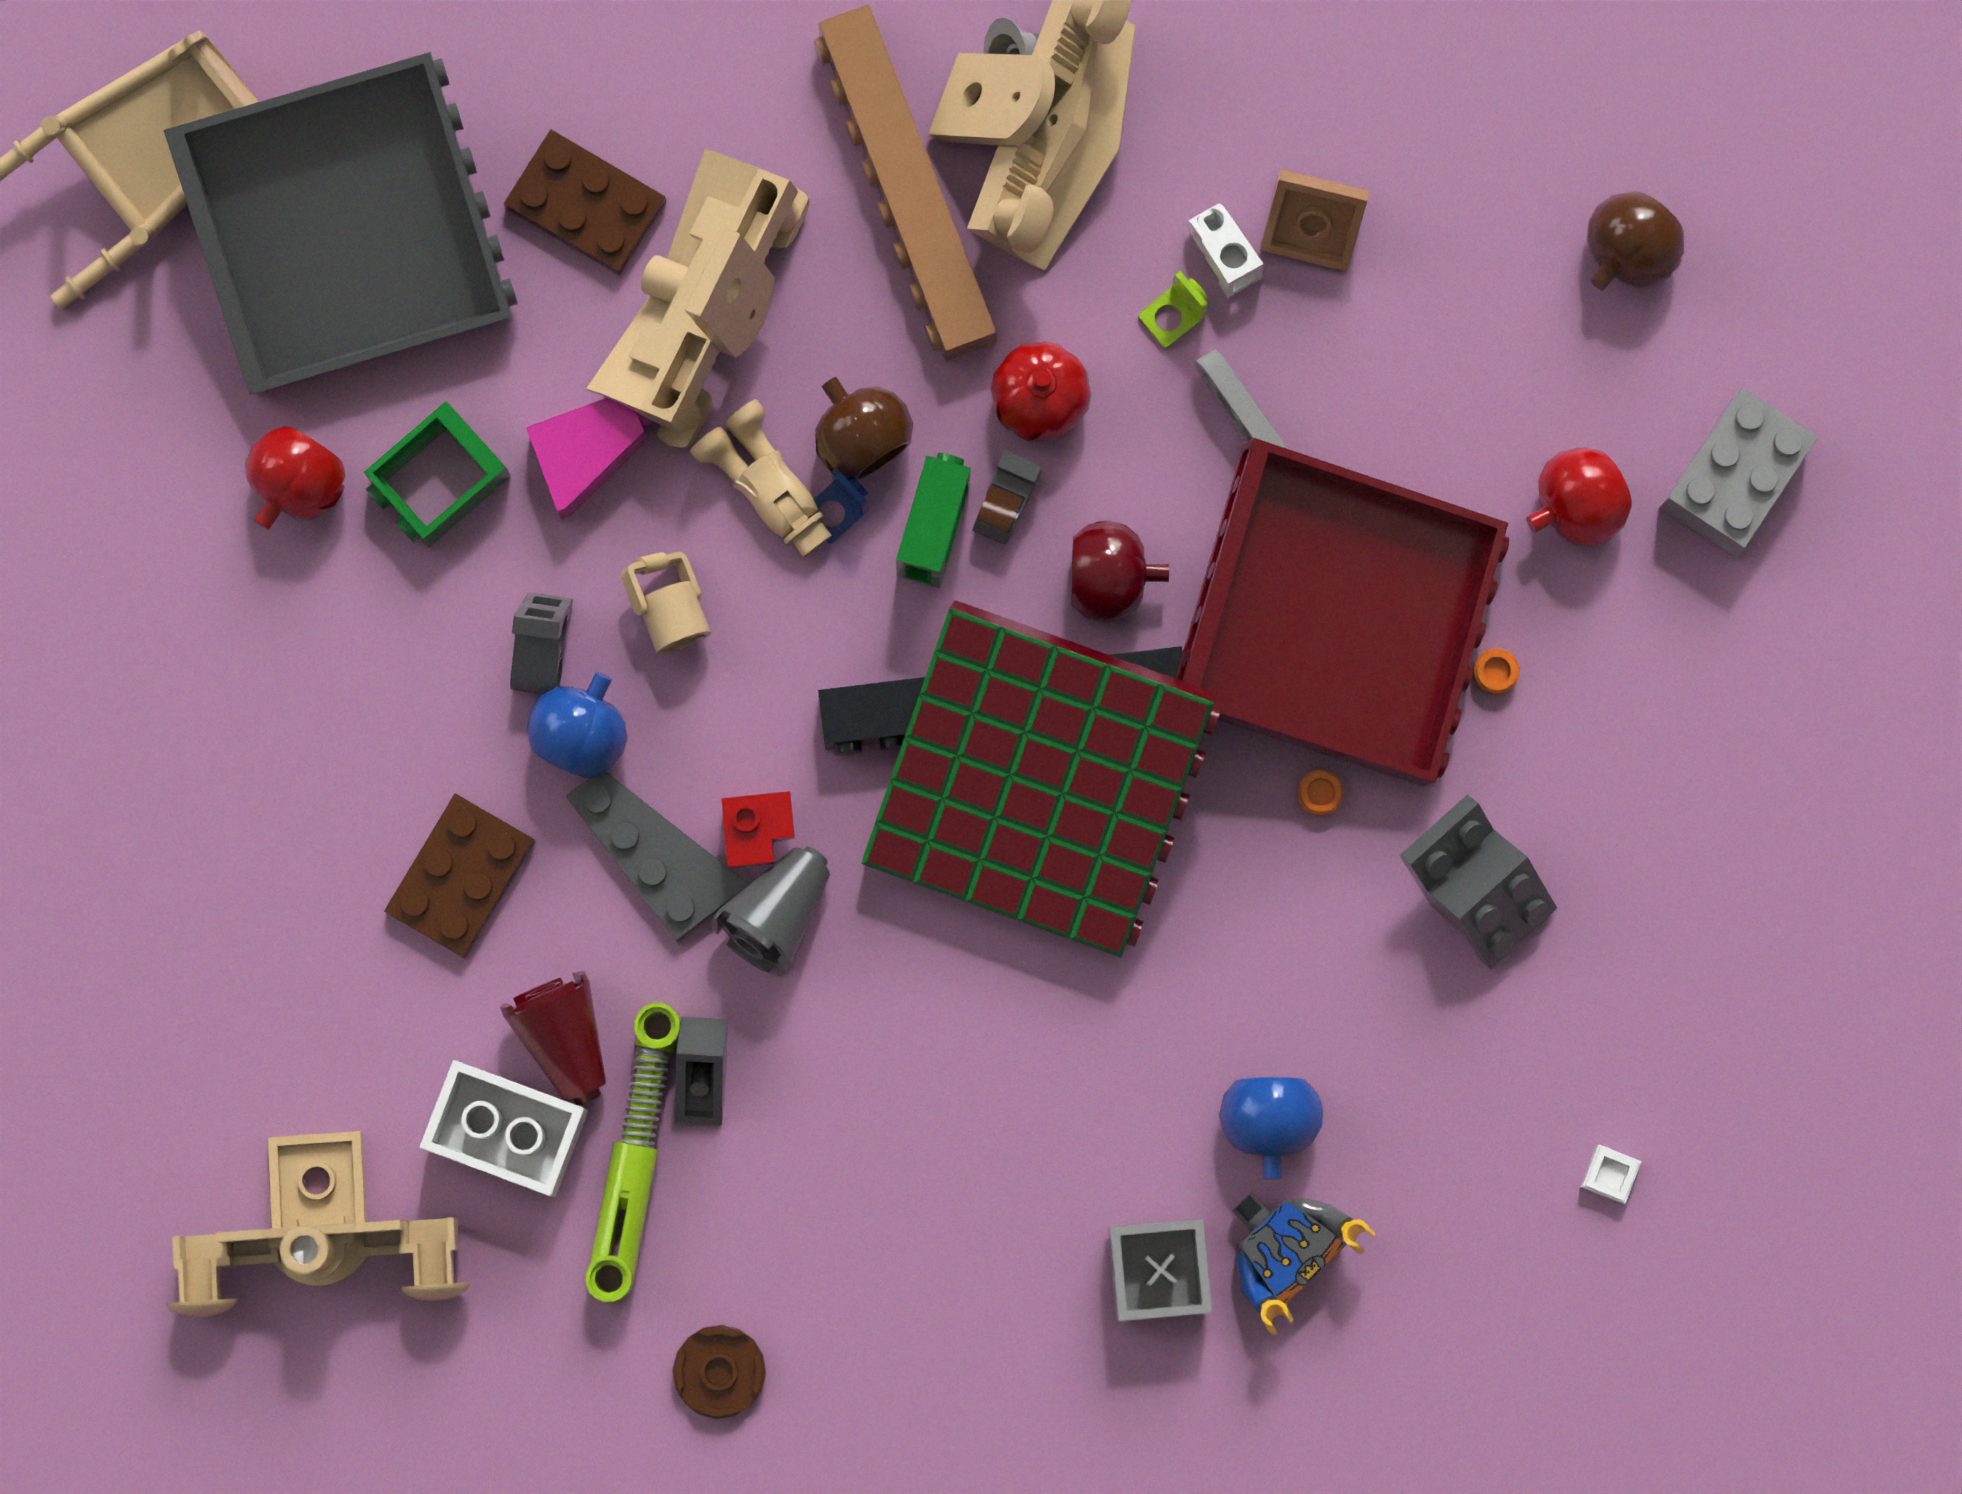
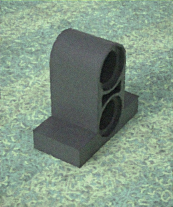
M527 593L513 617L512 634H515L510 678L511 690L545 694L556 687H560L567 622L571 617L573 599Z

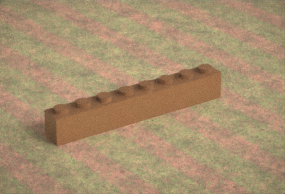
M869 4L818 22L820 37L814 39L818 56L822 65L831 64L836 78L829 80L832 92L838 106L845 103L852 118L845 121L849 136L854 146L862 144L867 160L861 161L866 180L870 187L878 185L883 200L877 202V207L885 227L893 226L899 241L893 243V248L901 269L909 267L915 282L909 284V289L917 310L925 308L931 324L924 327L933 351L941 349L945 361L996 343V329Z

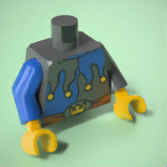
M1251 1192L1232 1210L1250 1230L1237 1244L1240 1252L1236 1257L1235 1263L1241 1291L1256 1311L1261 1314V1318L1271 1334H1277L1275 1327L1271 1323L1274 1317L1283 1315L1287 1317L1290 1324L1293 1322L1286 1304L1347 1244L1356 1253L1361 1254L1365 1250L1355 1243L1356 1237L1362 1232H1367L1372 1237L1376 1236L1375 1232L1364 1221L1353 1220L1331 1204L1303 1197L1296 1198L1291 1202L1283 1199L1269 1211Z

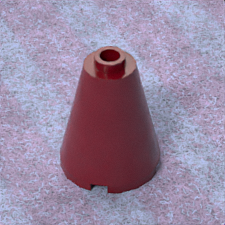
M585 971L572 973L576 982L570 981L563 984L560 977L517 995L513 998L516 1004L514 1008L507 1003H503L500 1006L503 1017L564 1101L573 1099L575 1105H581L601 1095L599 1088L606 1084L590 982Z

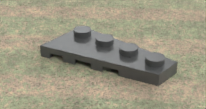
M607 772L594 778H588L566 795V798L677 942L715 914L716 911L749 885Z

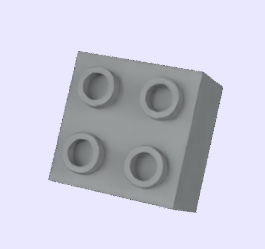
M1203 1219L1108 1228L1116 1321L1212 1313Z

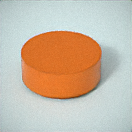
M1500 648L1489 649L1483 652L1473 665L1472 676L1474 683L1486 694H1504L1516 684L1520 672L1519 664L1510 652Z
M1322 769L1306 774L1297 788V800L1301 808L1308 814L1319 817L1334 812L1341 804L1344 794L1340 779L1334 773Z

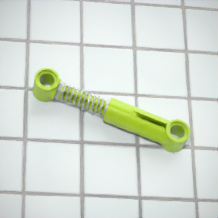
M651 1003L644 1006L637 1013L634 1021V1031L636 1033L634 1046L637 1047L635 1052L637 1056L634 1062L637 1063V1066L632 1068L636 1074L630 1076L634 1079V1082L629 1084L633 1089L627 1092L631 1098L627 1099L626 1102L630 1105L624 1108L628 1115H624L623 1118L627 1121L621 1125L625 1128V1131L620 1132L623 1139H620L618 1142L613 1141L590 1264L585 1275L589 1293L595 1299L603 1302H617L626 1298L631 1293L635 1284V1271L658 1155V1149H654L652 1146L655 1143L651 1141V1138L656 1136L653 1133V1129L658 1128L657 1125H654V1122L660 1120L656 1117V1113L661 1112L657 1108L658 1105L662 1104L659 1096H664L660 1090L666 1087L662 1084V1080H666L667 1077L663 1075L664 1072L669 1071L665 1068V1064L670 1063V1056L675 1053L681 1025L680 1016L670 1006L663 1003ZM665 1015L669 1018L671 1029L665 1038L652 1039L648 1036L646 1025L651 1017ZM622 1209L626 1210L618 1256H614L612 1252L620 1210ZM608 1265L616 1266L623 1276L620 1288L612 1293L604 1291L598 1283L600 1271Z

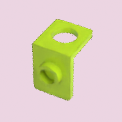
M1178 271L1173 277L1171 288L1139 313L1138 318L1163 348H1169L1205 318L1208 308L1206 301L1208 297L1194 279L1190 278L1188 280L1181 271ZM1170 306L1179 311L1181 324L1175 330L1165 331L1156 324L1155 315L1162 307Z

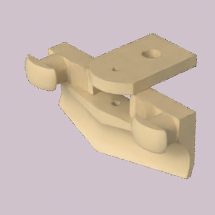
M1052 0L1032 55L958 53L929 129L928 135L939 142L998 145L967 229L1038 270L1045 271L1120 149L1136 25L1126 21L1130 11L1131 0Z
M704 149L668 257L654 256L648 262L643 272L641 289L643 293L650 296L586 389L589 392L614 400L649 420L659 423L661 426L657 436L669 446L679 448L690 447L702 430L711 408L712 397L703 387L704 381L708 379V373L712 371V365L716 363V357L720 352L735 358L741 355L754 341L766 319L773 296L775 277L765 266V257L769 254L771 247L787 248L792 243L801 228L809 207L810 200L807 194L795 187L789 179L719 152Z

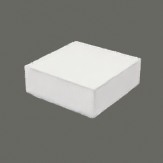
M1597 1144L1580 1188L1625 1205L1642 1161Z

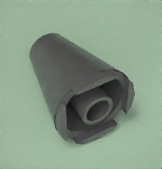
M806 846L804 850L794 847L716 911L710 921L713 931L718 935L723 929L731 937L726 945L748 963L767 973L773 967L778 968L777 976H783L793 962L830 877V872L826 867L828 864L827 859L812 847Z

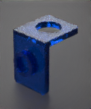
M837 468L831 472L833 482L814 499L818 512L820 507L828 501L838 502L845 510V517L839 525L834 527L824 525L832 535L826 541L829 544L834 543L868 512L867 501L864 498L868 494L866 489L856 478H845Z

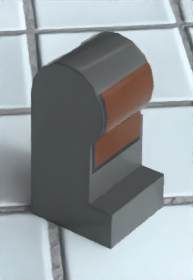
M1004 450L972 531L1006 545L1041 476L1042 466Z

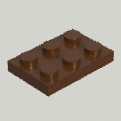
M550 129L503 204L509 211L620 275L664 206L666 197Z
M455 793L384 912L465 959L535 840Z

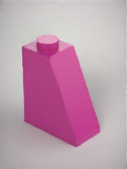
M604 398L526 427L561 520L570 517L647 441L643 427L651 425L648 418L614 400Z

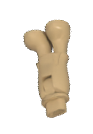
M754 399L741 407L725 423V427L732 436L743 445L755 460L752 464L748 466L722 427H717L693 445L689 452L700 463L715 464L723 470L734 482L733 487L746 496L767 527L781 538L785 537L784 543L786 545L792 543L804 558L826 542L832 535L820 521L824 516L821 512H818L817 505L809 490L787 467L782 459L780 450L775 451L762 431L765 411L759 401Z

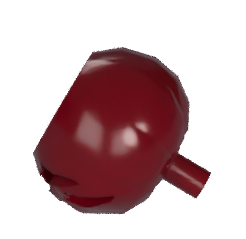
M1097 521L1087 525L1073 536L1072 607L1086 618L1105 623L1123 620L1137 610L1143 599L1146 582H1169V564H1146L1144 546L1133 530L1124 524L1113 521Z

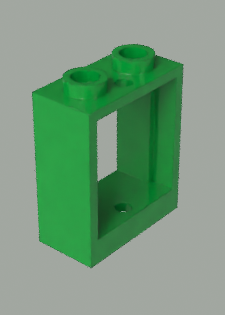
M447 401L364 471V474L372 483L366 488L372 498L382 509L391 504L401 516L395 522L413 543L421 538L428 547L435 543L510 477L506 466ZM446 431L481 469L485 476L426 526L386 481L440 434Z
M938 453L937 458L926 455L896 558L897 576L934 587H941L970 488L971 468L963 466V459L946 453Z

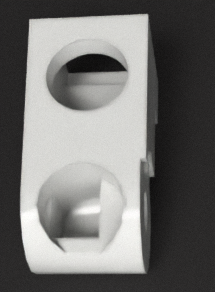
M1218 203L1187 221L1194 241L1205 254V259L1219 279V285L1227 298L1262 279L1263 262L1221 204Z

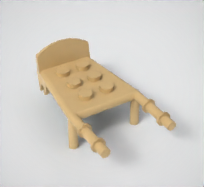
M202 30L191 33L182 41L56 116L44 118L41 122V127L21 142L16 139L13 142L15 147L0 158V181H2L26 161L30 164L34 162L33 156L57 138L131 230L128 236L110 250L103 248L101 250L103 255L74 278L67 276L65 278L67 283L50 295L61 310L78 297L83 300L86 297L84 292L114 269L119 272L122 269L120 264L149 243L187 205L163 130L259 102Z

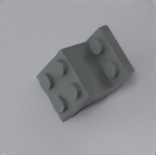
M1468 794L1399 855L1431 907L1465 935L1479 960L1490 969L1503 957L1509 955L1519 942L1536 927L1543 924L1548 916L1557 909L1529 858L1493 829L1479 803Z

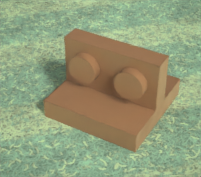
M1281 169L1276 180L1260 251L1347 272L1367 205L1369 190Z

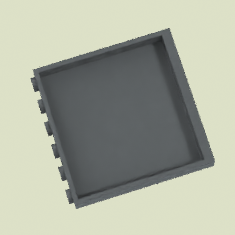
M427 52L163 130L249 395L512 317L510 306L517 305L518 302L510 278L501 280L497 263L504 261L503 253L497 235L488 237L483 219L489 218L491 215L484 192L474 193L470 175L476 174L477 170L470 147L461 149L456 131L464 128L456 103L447 105L442 87L448 86L450 83L442 58L433 60L431 52Z

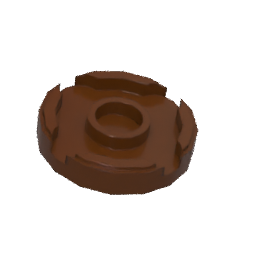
M725 1325L704 1327L689 1336L677 1351L673 1366L675 1389L684 1403L699 1415L715 1419L736 1416L752 1406L762 1392L766 1376L764 1355L755 1340L742 1330Z

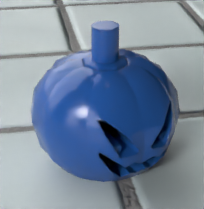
M595 672L587 691L574 687H556L541 695L530 710L526 729L531 750L548 763L580 777L594 778L609 771L623 755L628 739L623 716L615 706L603 699L612 679L603 673Z
M1288 1077L1247 1078L1235 1080L1225 1092L1219 1117L1222 1132L1234 1148L1246 1154L1263 1156V1179H1282L1281 1155L1298 1153L1312 1145L1323 1125V1105L1318 1093L1305 1079Z

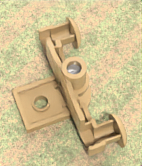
M362 1131L268 1137L272 1228L216 1232V1234L172 1236L173 1269L178 1270L180 1302L166 1303L170 1311L186 1317H209L230 1310L236 1304L237 1298L221 1299L219 1267L274 1263L284 1274L297 1282L311 1286H327L349 1278L357 1272L370 1256L413 1254L415 1286L400 1287L401 1291L410 1298L422 1301L451 1299L466 1292L471 1282L454 1283L453 1251L459 1250L457 1217L415 1221L390 1220L367 1222ZM321 1167L328 1172L330 1185L325 1192L315 1195L307 1189L305 1178L310 1170Z

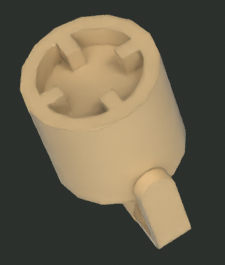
M664 552L639 557L636 562L622 570L621 580L636 615H642L657 655L684 649L702 641L711 634L699 603L701 590L690 562L684 553L674 552L665 554ZM675 565L681 582L663 587L646 596L643 595L636 574L645 575L665 570L668 566Z

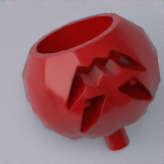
M1046 341L1022 344L1007 354L993 373L990 388L994 411L999 422L1008 430L1013 431L1018 437L1029 442L1044 441L1066 435L1077 426L1081 418L1088 411L1091 398L1088 372L1080 360L1061 345Z
M283 426L265 433L251 447L245 461L248 483L253 491L266 501L253 521L266 530L271 528L281 512L295 519L306 520L322 514L336 505L345 488L342 484L345 478L343 462L327 448L289 426Z
M1578 447L1559 452L1546 462L1538 480L1542 509L1527 516L1526 520L1534 533L1551 525L1558 534L1572 544L1594 546L1610 541L1625 527L1632 508L1631 494L1622 473L1606 453L1592 448Z

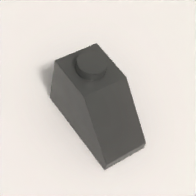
M681 1017L676 1053L677 1123L722 1125L728 1019Z

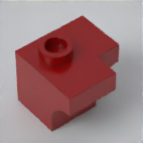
M790 791L721 798L728 868L775 864L774 843L795 839Z

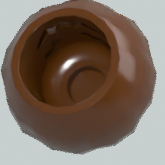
M1633 191L1612 195L1596 207L1589 220L1587 242L1592 255L1601 266L1590 278V282L1601 291L1614 278L1636 287L1651 285L1669 278L1672 272L1681 264V257L1684 254V231L1680 222L1663 204L1645 193Z
M837 377L830 379L822 385L823 390L833 405L822 415L815 428V443L818 457L830 472H835L843 478L855 481L860 480L889 463L910 445L913 422L906 404L894 392L880 387H867L848 394Z

